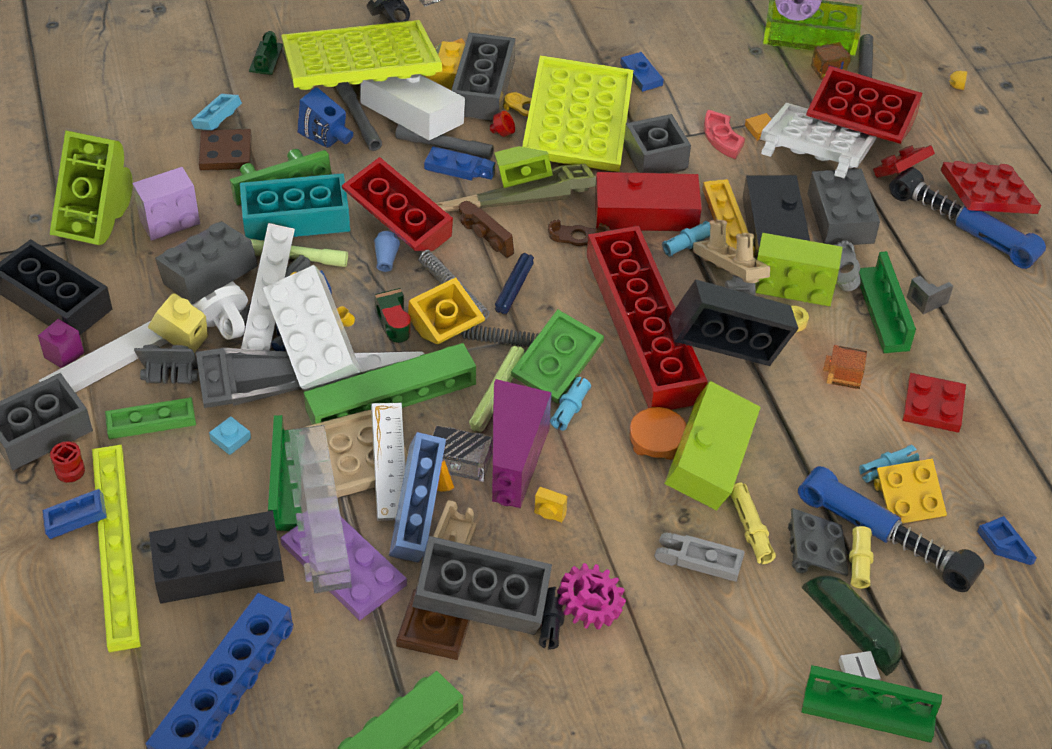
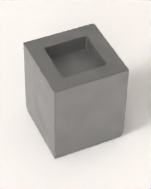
M918 276L911 280L907 298L922 314H926L948 304L953 285L948 282L936 287L932 283L928 284L921 276Z

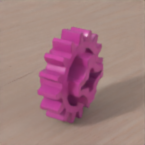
M583 563L580 569L573 566L569 573L564 574L560 582L561 584L557 589V593L561 595L558 604L566 605L563 614H573L572 622L574 624L581 620L583 621L584 628L587 629L590 623H594L595 628L599 630L603 623L609 627L614 619H618L626 602V599L621 597L625 590L624 588L616 587L619 581L618 577L613 579L608 577L610 570L607 569L602 573L599 571L597 564L594 565L593 569H589L587 564Z

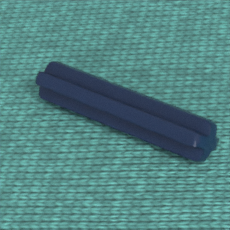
M527 253L520 255L495 302V311L497 313L507 314L534 264L533 255H528Z

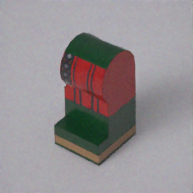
M401 288L375 294V313L388 339L396 343L407 341L411 332L410 315L404 311V295Z

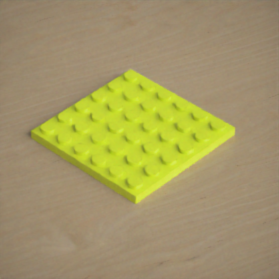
M420 20L281 35L294 88L299 87L301 90L311 89L315 85L334 87L342 82L359 84L363 80L369 79L379 82L387 80V77L396 76L400 79H406L414 74L432 76L436 72L442 71V61Z

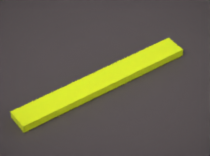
M121 444L92 449L95 490L100 489L103 493L107 518L97 522L108 652L141 647L124 453Z

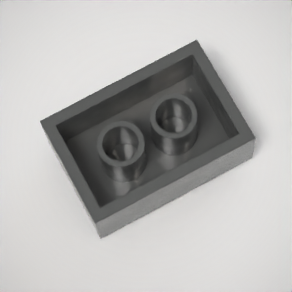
M848 169L845 178L835 176L836 170L812 171L808 197L823 243L837 245L838 242L848 241L853 245L875 244L880 219L862 169Z
M222 221L212 224L203 232L189 237L185 242L174 248L167 249L163 254L155 258L163 284L184 299H187L191 304L258 267L252 241Z
M61 373L0 401V453L12 471L51 452L52 448L58 443L72 442L93 431L87 408Z

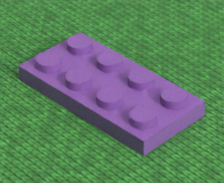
M329 505L281 537V545L359 621L407 586V578Z

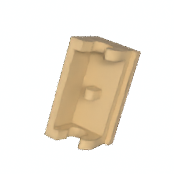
M448 500L433 537L470 545L477 527V523H474V512L468 507L465 515L457 512L456 502Z

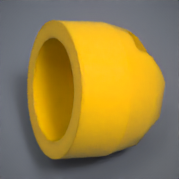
M959 70L953 72L950 75V85L955 89L964 90L968 71Z

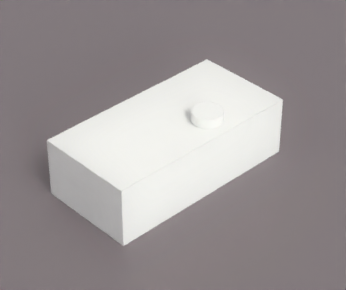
M414 74L406 79H400L396 76L387 77L385 81L378 82L369 79L363 80L361 83V104L427 140H431L464 124L465 98L420 74Z

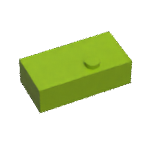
M709 381L694 403L664 484L717 511L732 493L761 407Z

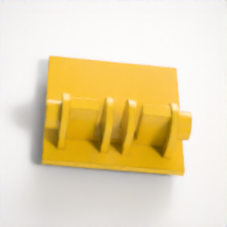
M933 458L877 468L879 478L874 480V487L876 491L881 490L886 509L901 517L902 524L947 516Z

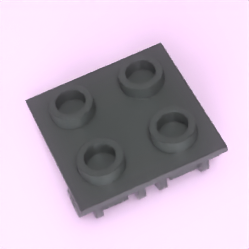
M144 345L143 348H134V352L146 368L140 371V379L146 380V383H161V379H163V383L167 384L169 369H171L172 384H176V380L178 384H193V381L199 380V371L194 370L198 369L197 358L193 350L187 346L174 345L172 349H163L157 345Z
M792 508V518L788 523V529L791 536L789 539L790 551L794 554L792 567L796 569V572L805 573L808 571V567L815 565L848 576L842 525Z

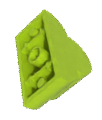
M65 130L49 235L95 245H102L108 240L113 230L115 219L122 217L129 206L133 190L132 173L129 168L124 167V149L119 141Z

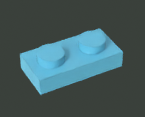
M220 94L191 120L194 129L215 130L218 128L220 123L226 117L231 116L235 112L234 110L242 104L239 95Z

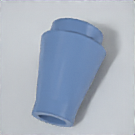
M382 231L374 239L377 269L388 272L392 270L400 241L395 233Z

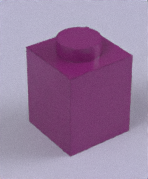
M59 319L38 335L44 358L60 368L76 361L84 354L79 331Z

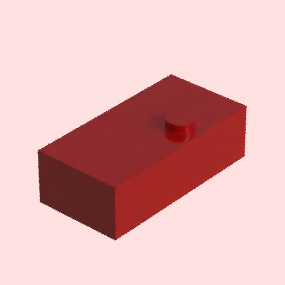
M596 172V228L602 223L609 226L610 230L639 226L641 231H681L700 225L702 207L698 174Z

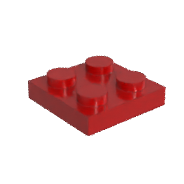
M910 373L902 421L959 433L962 426L966 384Z

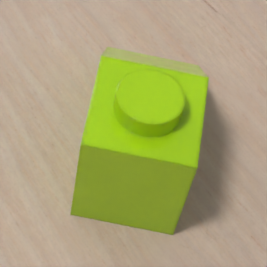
M518 146L494 152L504 188L553 176L547 151Z

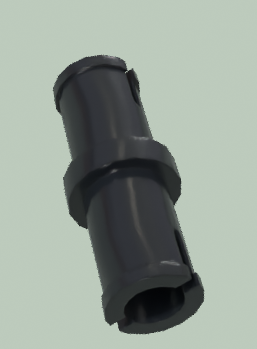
M549 587L547 590L539 645L544 649L546 641L549 640V650L559 646L560 626L564 624L565 618L562 612L563 605L558 604L561 595L558 594L555 597L556 587Z

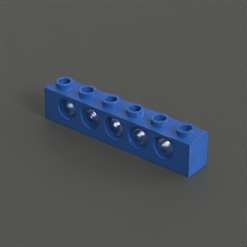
M257 593L145 743L147 749H204L209 741L215 740L221 731L222 723L229 714L232 715L237 710L240 698L244 692L255 685L262 667L265 664H269L274 658L277 646L282 640H286L290 636L294 626L290 607ZM241 657H248L244 660H238ZM223 682H230L226 685H219ZM205 707H212L207 711H200ZM186 733H193L189 737H181Z

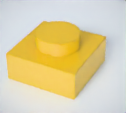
M539 487L535 495L534 513L541 515L545 519H553L562 523L567 512L568 496Z

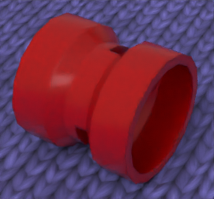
M70 441L55 445L50 452V458L57 479L70 483L83 477L85 465L79 446Z

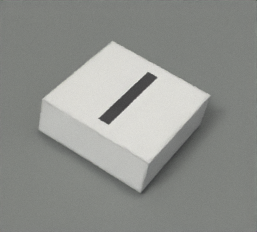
M871 651L840 656L838 662L842 672L875 680L881 679Z

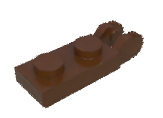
M464 201L459 204V212L462 214L460 221L466 229H473L479 238L483 237L489 242L494 251L500 252L506 258L514 254L513 236L484 210L472 204V202Z

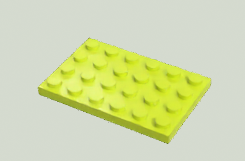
M540 55L522 147L547 151L551 162L570 165L586 164L589 168L620 172L634 70Z

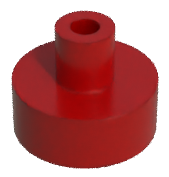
M507 111L495 114L493 124L490 125V131L493 134L498 132L502 137L513 134L515 132V123L512 116Z

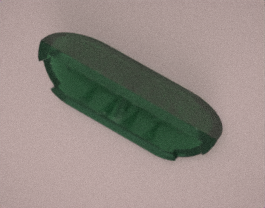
M824 575L815 577L802 586V589L863 652L871 651L876 666L886 676L898 667L902 650L897 634L848 583L838 577Z

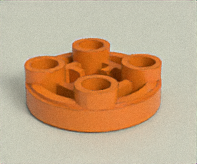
M652 407L640 411L633 417L630 424L629 436L634 452L641 456L647 455L655 458L674 459L686 427L684 419L676 412L662 407Z

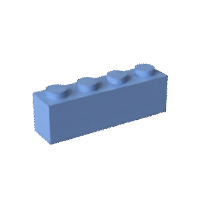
M417 432L409 445L390 546V557L418 563L424 555L446 439Z

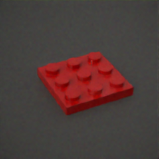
M962 161L943 162L940 171L968 210L1026 214L1039 213L1041 204L1012 166L1008 164L988 165L983 162L970 164Z

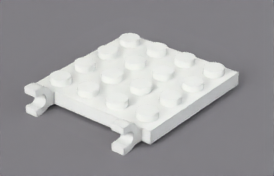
M786 103L762 130L760 140L766 141L761 154L771 157L775 147L784 146L797 154L808 153L815 155V158L821 161L832 160L839 162L834 175L845 178L849 168H857L877 139V137L806 116L807 108Z

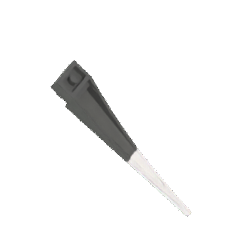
M219 348L196 352L204 408L228 404L235 406L302 389L286 351ZM385 352L354 354L361 372L365 373L419 357L424 353Z

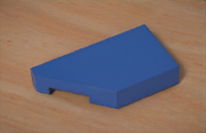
M1005 516L979 526L978 534L995 555L1028 565L1035 563L1037 557Z

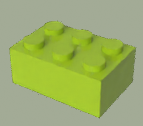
M762 233L757 260L770 266V277L761 278L759 282L755 283V293L831 307L843 247Z

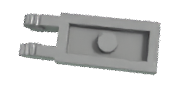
M668 532L661 534L659 541L665 548H657L654 555L659 562L671 566L677 564L680 567L737 582L745 553L743 550L688 535L681 536Z

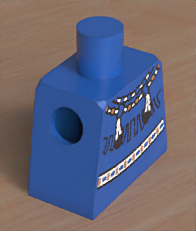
M315 87L300 99L297 130L299 134L326 148L331 147L338 140L344 144H348L351 141L353 132L345 127V110L324 92Z

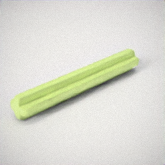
M513 346L508 352L469 421L473 431L482 432L493 415L494 381L498 379L511 383L513 379L511 371L524 355L522 347Z

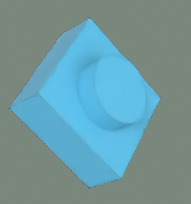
M231 416L209 432L210 440L229 455L251 439L250 431Z

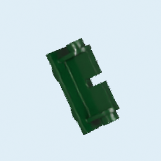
M268 31L263 34V41L259 43L249 69L251 73L272 75L283 43H277L275 33Z

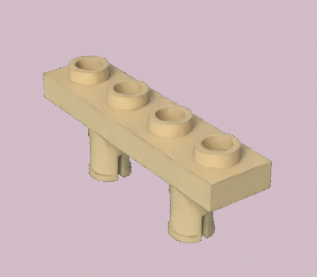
M714 220L710 221V240L693 242V253L703 257L705 261L716 264V267L729 271V274L742 278L746 283H756L761 278L770 277V266L753 257L754 235L751 233H739L736 235L737 249L729 246L726 243L727 221L716 220V223Z

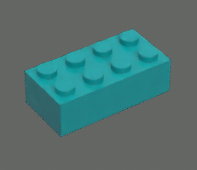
M344 173L240 183L245 236L249 239L265 240L268 223L295 229L293 237L349 232L350 218L347 193L342 189V185L345 183Z

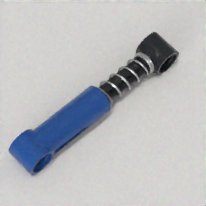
M910 167L902 171L889 184L890 193L897 200H922L924 206L931 205L932 210L938 209L941 215H949L950 220L955 219L956 227L1009 255L1013 264L1019 268L1027 269L1031 267L1046 251L1044 240L1037 234L1028 233L1025 235L983 211L968 210L965 205L960 206L956 204L957 200L953 202L947 199L948 195L944 197L938 194L939 190L934 192L930 189V185L927 186L924 183L923 175L916 168Z
M822 466L815 467L798 488L800 498L807 505L816 508L823 506L857 527L864 526L870 528L872 535L887 543L892 540L893 544H901L904 551L909 549L914 552L915 557L921 556L925 558V563H934L936 569L942 571L944 582L955 591L967 592L984 570V562L975 552L968 549H961L958 552L946 551L943 549L944 545L939 547L933 544V539L928 541L921 537L922 533L918 535L911 531V527L907 529L902 526L901 517L838 482L836 475L828 468Z

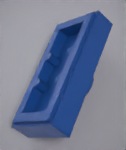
M642 52L621 57V66L624 69L634 70L632 80L642 92L663 86L664 79Z
M100 489L42 510L45 534L49 539L107 518L104 495Z

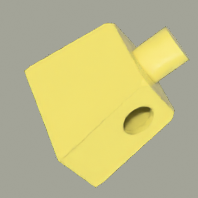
M173 293L155 313L148 325L150 330L171 344L187 346L194 353L208 338L205 314L191 305L187 299Z

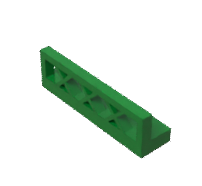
M879 252L876 267L860 268L859 286L883 353L907 352L911 349L916 327L888 252Z
M274 415L268 511H273L276 531H291L302 523L306 435L305 430H284L283 415Z
M811 665L805 686L801 713L931 743L934 737L936 716L942 704V695ZM818 678V679L830 681V683H825V682L817 681V680H815V679ZM851 687H857L863 690L852 689ZM886 694H887V695H892V696H895V697H894V698H890V697H886V696H883V695H886ZM917 702L931 704V706L917 704Z

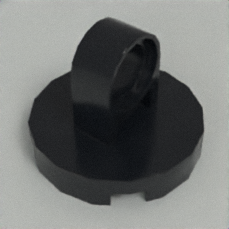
M370 0L366 5L372 16L384 13L390 23L404 22L410 18L409 8L403 0H376L375 2ZM397 10L402 11L405 14V19L398 21L394 18L393 13Z

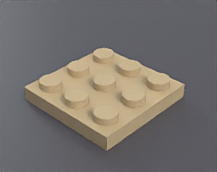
M371 410L305 426V434L329 500L375 488ZM404 446L405 467H406V461H407L408 453H407V450H406V448H405V446Z

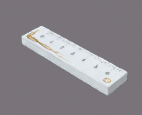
M373 403L371 412L377 521L396 520L405 472L402 403Z

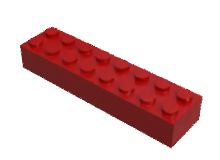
M634 226L588 234V262L648 408L662 407L673 410L694 406L697 397L708 384V380L693 347L674 341L668 318L675 310V306L640 227Z

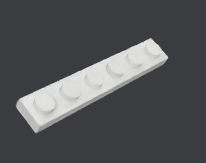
M268 223L241 349L270 351L276 321L263 288L285 278L295 230L293 228Z

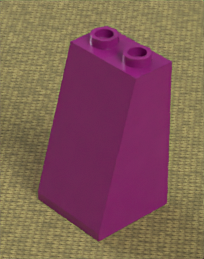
M495 379L493 400V502L503 506L521 508L550 429L552 392Z

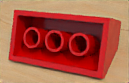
M381 157L377 158L342 185V189L415 251H434L452 237L453 217Z

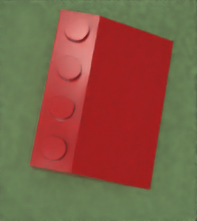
M829 66L807 110L806 116L901 144L917 117L923 93Z

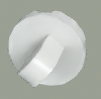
M232 285L219 288L214 291L216 296L208 301L204 297L197 303L195 308L205 314L207 327L217 326L221 335L227 340L243 336L245 325L240 312L246 307L248 299L245 292L241 291L239 286Z

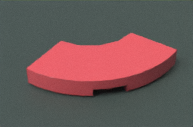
M708 110L704 122V131L708 141L719 152L736 159L744 146L745 138L732 130L730 116Z

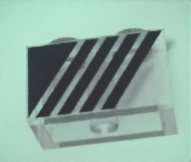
M436 425L432 436L446 439L442 461L445 460L449 474L484 482L492 458L493 437Z

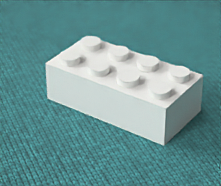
M315 265L263 288L299 385L304 391L351 378L362 373L324 275Z

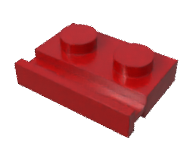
M911 145L899 150L900 155L898 156L891 155L882 159V164L873 168L876 178L894 173L898 174L934 155L935 152L932 145L915 149Z

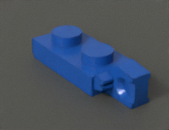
M432 147L424 162V169L471 181L473 177L492 180L495 175V162L477 156Z

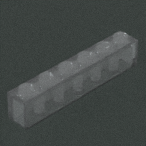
M318 425L289 430L290 442L285 443L287 460L293 459L294 464L288 466L291 484L297 483V489H292L294 507H301V513H296L298 532H305V537L299 539L302 557H309V563H304L306 582H313L314 594L351 588L350 566L325 426Z

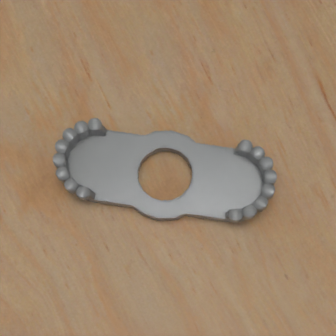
M842 241L835 245L843 247L836 283L843 291H852L860 284L859 271L861 266L856 259L854 245L851 242ZM854 265L852 271L848 273L840 272L844 266Z

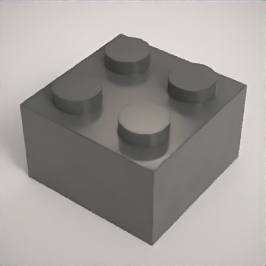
M672 114L626 123L624 148L639 173H667L688 168L691 144Z

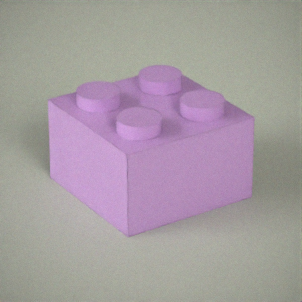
M183 167L132 183L140 222L151 241L200 224L194 185Z

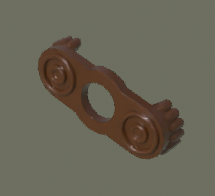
M559 219L557 221L553 220V222L551 221L548 224L551 240L571 243L576 246L587 245L588 234L610 231L609 226L602 223L599 224L598 228H588L582 225L565 226L561 225ZM580 231L585 233L586 237L575 239L571 234Z

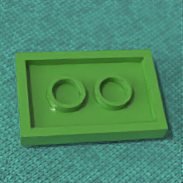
M557 309L512 369L511 376L531 388L552 392L551 400L559 404L562 395L567 393L575 378L580 375L604 342V336Z

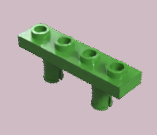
M292 149L287 154L288 161L258 171L250 163L242 165L240 168L241 176L230 179L234 202L236 205H241L240 183L331 175L329 154L326 150L303 156L299 149Z

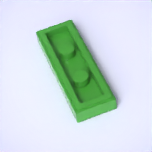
M192 397L105 411L109 439L196 425Z

